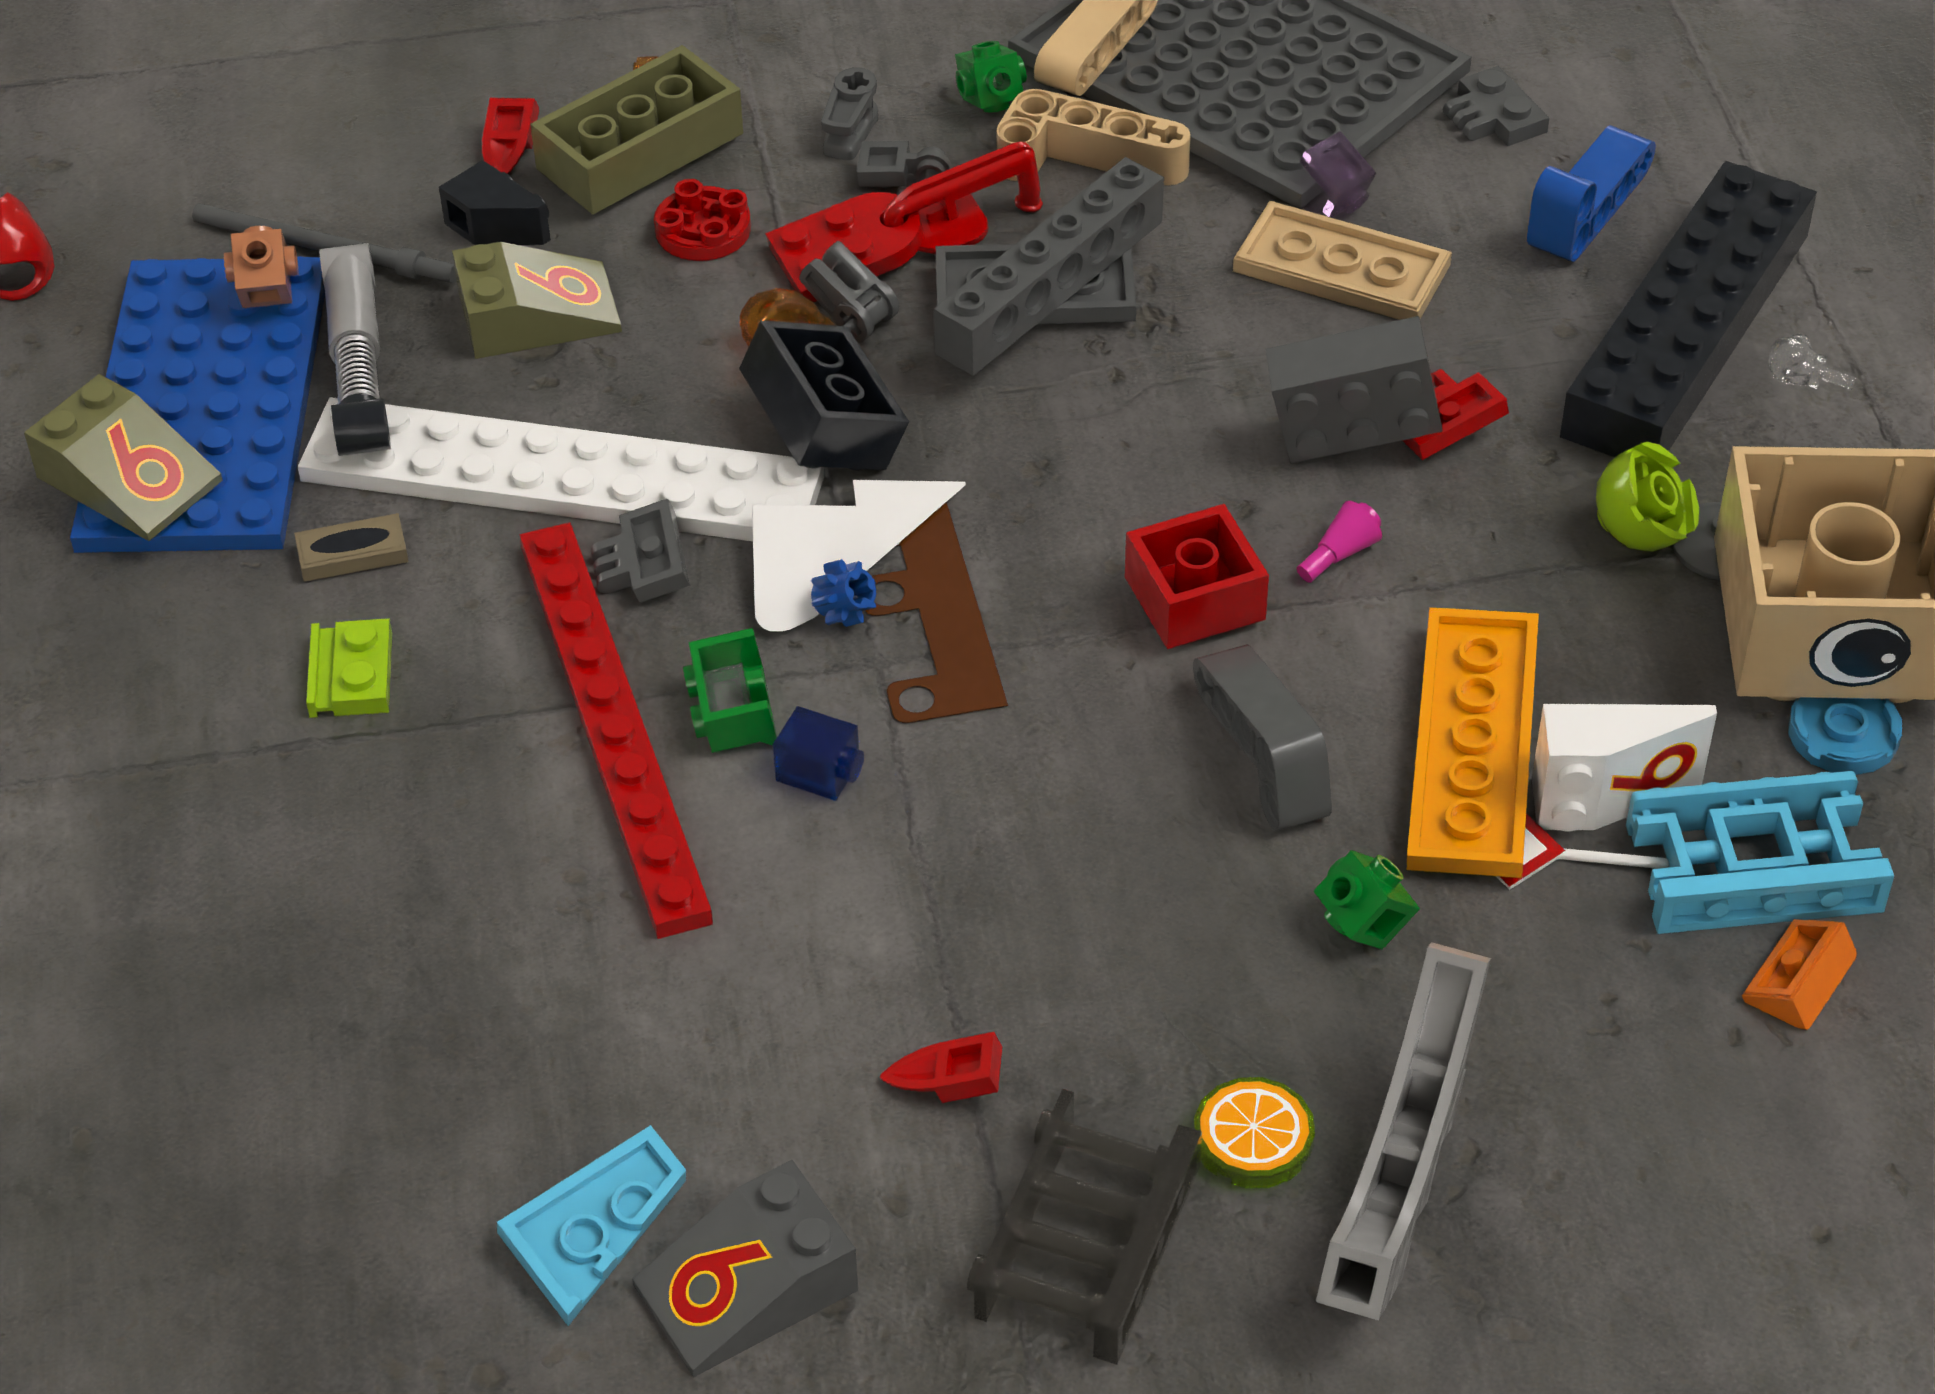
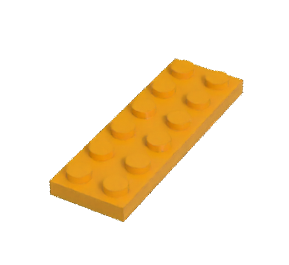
M1429 607L1406 870L1522 878L1539 613Z

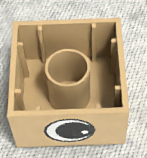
M1733 446L1714 541L1737 696L1768 697L1779 701H1794L1801 697L1889 699L1892 703H1904L1913 699L1935 700V449Z

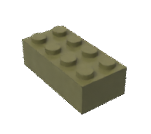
M683 45L530 124L536 169L592 215L744 134L740 88Z

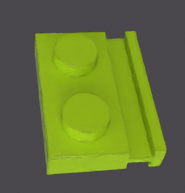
M390 618L335 622V628H320L319 623L311 624L306 699L309 718L318 717V712L333 711L334 716L389 713L392 654Z

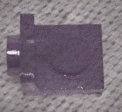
M1341 131L1304 152L1300 163L1330 197L1322 210L1327 217L1331 218L1343 210L1350 214L1365 203L1369 197L1367 190L1376 172Z

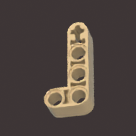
M1083 0L1039 51L1034 66V79L1036 82L1081 96L1150 18L1157 6L1158 0Z
M1029 89L1019 93L1011 103L996 130L997 149L1019 141L1029 144L1035 153L1038 171L1047 157L1103 171L1110 170L1123 158L1127 157L1163 176L1164 185L1179 184L1189 174L1191 134L1185 125L1176 121L1051 91ZM1017 175L1008 178V180L1017 181Z

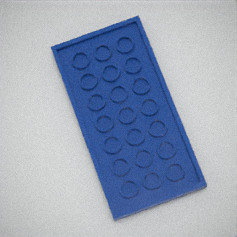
M297 257L299 275L290 276L292 303L242 308L235 290V282H227L224 259L131 260L106 378L136 393L221 473L223 481L150 541L78 501L70 536L74 553L284 548L325 298L320 257Z

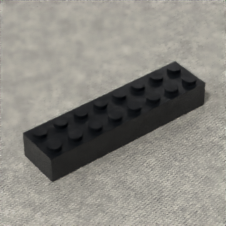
M1725 160L1566 392L1560 438L1614 458L1644 442L1659 444L1669 451L1808 237L1817 191L1800 186L1795 182L1782 180L1752 170L1747 166Z

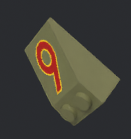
M505 242L479 244L468 248L452 250L459 297L475 359L622 332L621 322L602 261Z
M101 374L95 376L24 432L37 478L148 541L223 481L221 473L136 393Z

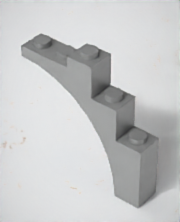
M1432 942L1428 946L1404 1040L1382 1113L1350 1202L1329 1243L1316 1298L1317 1303L1379 1320L1403 1278L1416 1221L1428 1202L1442 1142L1453 1126L1466 1072L1464 1068L1491 958Z

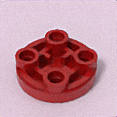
M696 179L679 181L674 187L675 193L665 198L659 204L654 214L655 236L660 246L668 253L686 260L708 261L730 255L745 244L751 232L750 210L747 196L743 191L703 186Z

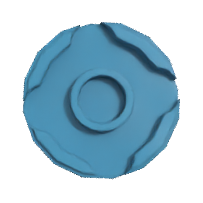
M1801 697L1798 701L1796 699L1791 706L1788 735L1796 751L1811 764L1831 773L1854 771L1855 775L1874 772L1892 760L1899 748L1902 737V718L1895 705L1889 699Z

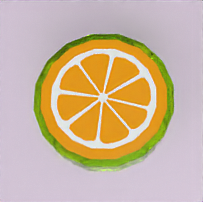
M1263 1077L1236 1078L1217 1085L1201 1100L1194 1116V1148L1206 1169L1216 1176L1218 1171L1223 1176L1231 1178V1184L1243 1188H1271L1294 1178L1302 1170V1164L1307 1161L1308 1157L1310 1158L1315 1142L1313 1114L1303 1097L1283 1083Z

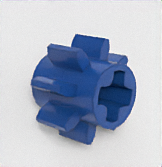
M843 559L823 564L825 575L811 579L813 584L811 591L812 606L815 607L819 614L825 616V624L827 625L842 622L845 627L863 623L864 615L862 611L876 608V603L874 602L876 598L875 580L867 571L862 569V562L860 561L846 564Z

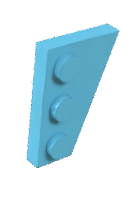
M650 1125L497 1222V1234L567 1326H569L685 1183L686 1169Z

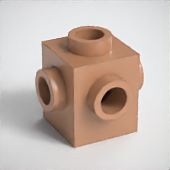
M253 226L245 229L243 233L231 234L232 252L224 253L225 274L228 283L235 282V290L242 308L292 303L290 276L299 275L298 259L295 245H286L282 230L272 229L267 226Z

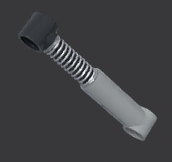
M369 243L319 249L326 297L329 354L332 361L336 364L339 402L336 405H331V413L338 455L343 456L391 449L384 398L379 399L376 360L380 354V343L374 297L376 285Z

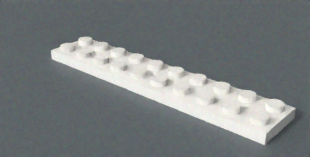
M329 397L298 465L301 482L620 524L619 515L668 498L675 511L679 532L753 541L752 504L815 505L825 476L824 467L813 469L799 466L795 459L790 456L385 404L391 449L339 456L331 413V405H336L339 401L338 398Z

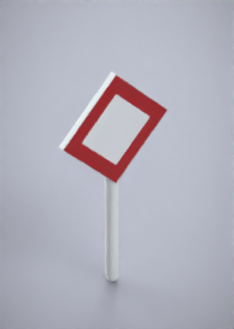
M1526 813L1522 878L1496 877L1510 890L1557 859L1656 869L1668 868L1669 861L1661 857L1562 848Z

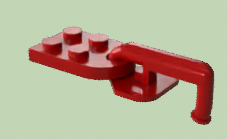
M1019 141L914 183L899 195L887 192H872L853 197L765 233L768 246L801 302L806 306L817 300L801 283L799 276L814 259L822 260L825 251L837 241L846 246L877 277L902 266L917 251L936 254L935 246L975 245L982 241L988 233V221L971 194L1017 175L1019 194L1015 197V206L1024 212L1039 211L1042 208L1043 202L1040 198V181L1035 153L1029 144Z

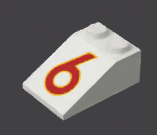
M1543 704L1532 772L1536 823L1543 830H1596L1627 818L1631 795L1635 791L1657 787L1673 788L1702 785L1717 716L1716 705Z

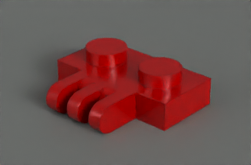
M1439 369L1431 374L1443 431L1402 441L1421 460H1424L1509 414L1507 398L1479 372L1456 383L1444 370Z

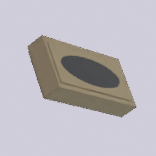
M399 513L294 533L304 582L409 562Z

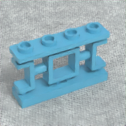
M1820 772L1812 775L1780 778L1765 777L1759 780L1738 782H1711L1695 786L1657 787L1633 792L1630 799L1626 828L1628 835L1632 836L1634 847L1662 844L1666 858L1669 861L1668 868L1652 869L1648 888L1650 900L1655 901L1652 918L1657 934L1793 921V919L1809 920L1884 912L1894 879L1889 859L1882 858L1880 848L1851 850L1843 827L1858 826L1863 807L1861 796L1855 795L1858 785L1855 772ZM1816 819L1819 830L1797 831L1794 821ZM1704 830L1707 840L1685 842L1682 832ZM1765 834L1775 835L1782 857L1737 860L1730 838ZM1827 852L1830 863L1809 865L1806 854ZM1715 863L1718 874L1695 876L1692 865Z

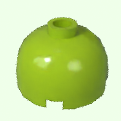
M1644 442L1619 454L1608 463L1596 488L1598 520L1612 537L1626 547L1651 552L1660 550L1687 538L1686 535L1695 531L1698 526L1699 504L1696 491L1690 478L1681 482L1678 474L1673 469V467L1681 464L1677 458L1659 444Z

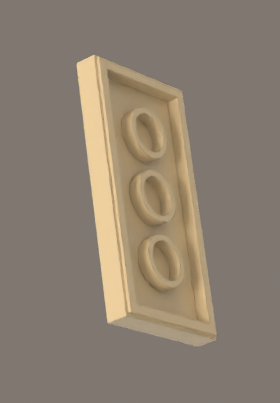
M1269 201L1234 257L1233 272L1398 320L1419 316L1421 319L1451 265L1452 252Z

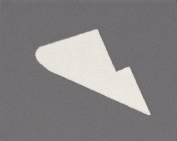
M853 480L856 506L752 504L755 619L758 624L770 632H783L815 618L819 613L812 606L811 591L813 584L811 579L825 575L823 564L843 559L846 564L860 561L862 562V569L865 571L869 570L960 491L966 483L954 481Z

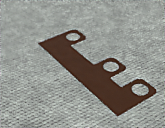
M946 502L896 545L901 546L907 570L872 575L876 582L875 585L884 581L899 584L904 590L902 600L890 606L876 603V608L865 610L870 615L879 616L919 609L937 674L896 681L888 686L887 695L893 716L902 723L1008 706ZM911 687H924L933 693L934 703L926 711L910 712L905 710L899 703L901 693Z

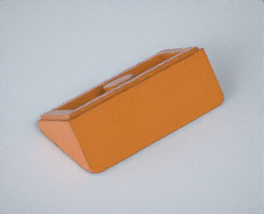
M1793 919L1742 994L1744 1002L1794 1027L1803 1030L1810 1029L1857 956L1856 948L1845 923Z

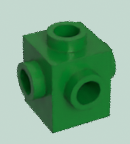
M999 41L981 42L973 45L970 51L955 54L958 69L956 71L958 91L963 100L983 109V112L990 113L1008 109L1010 101H1013L1019 93L1023 92L1022 83H1025L1027 80L1023 59L1020 55H1017L1016 51L1001 45Z
M1350 850L1345 857L1340 858L1330 867L1327 877L1314 890V893L1327 909L1324 912L1325 919L1336 931L1350 940L1382 950L1420 910L1419 906L1400 883L1404 879L1401 871L1382 855H1377L1373 858Z

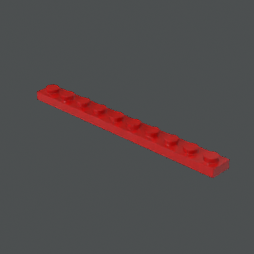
M568 522L519 534L526 564L657 939L713 925L709 901L572 525Z

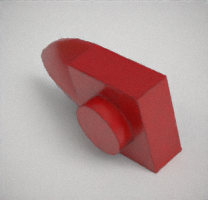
M489 98L482 136V154L484 161L500 172L509 174L517 165L524 150L533 148L530 124L538 120L540 109L535 98Z
M995 1032L939 1042L904 1056L882 1072L880 1079L902 1090L936 1092L941 1103L997 1093L1003 1047Z

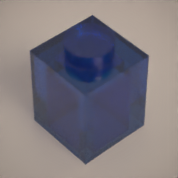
M799 706L795 708L773 743L775 778L777 782L834 801L838 799L848 781L852 783L856 781L864 762V752L859 750L858 725Z

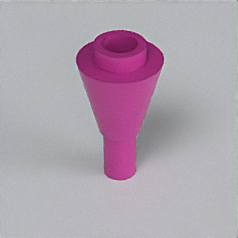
M1345 501L1320 540L1318 548L1297 566L1296 569L1300 577L1306 582L1311 583L1332 563H1338L1381 541V519L1376 511L1366 503L1360 502L1358 504L1354 501Z

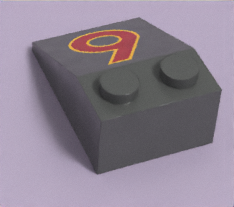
M790 1160L737 1187L633 1277L632 1280L633 1286L692 1376L696 1377L858 1291L856 1248L795 1162Z

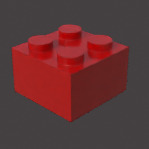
M1225 504L1126 532L1125 579L1167 649L1266 620L1269 574Z

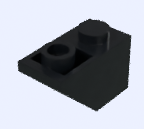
M484 160L439 186L444 224L474 245L496 242L515 245H544L551 240L548 223L549 209L545 201L539 195L532 194L517 184L507 173L498 171Z

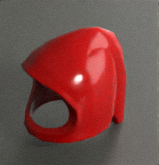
M7 192L0 198V265L27 262L35 268L34 279L22 289L13 291L0 289L1 299L13 301L26 299L40 291L51 279L55 265L52 247L39 224L32 218L25 204Z

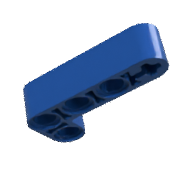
M1609 125L1569 173L1553 166L1545 168L1536 183L1532 196L1527 232L1528 245L1575 262L1645 177L1654 158L1655 142Z

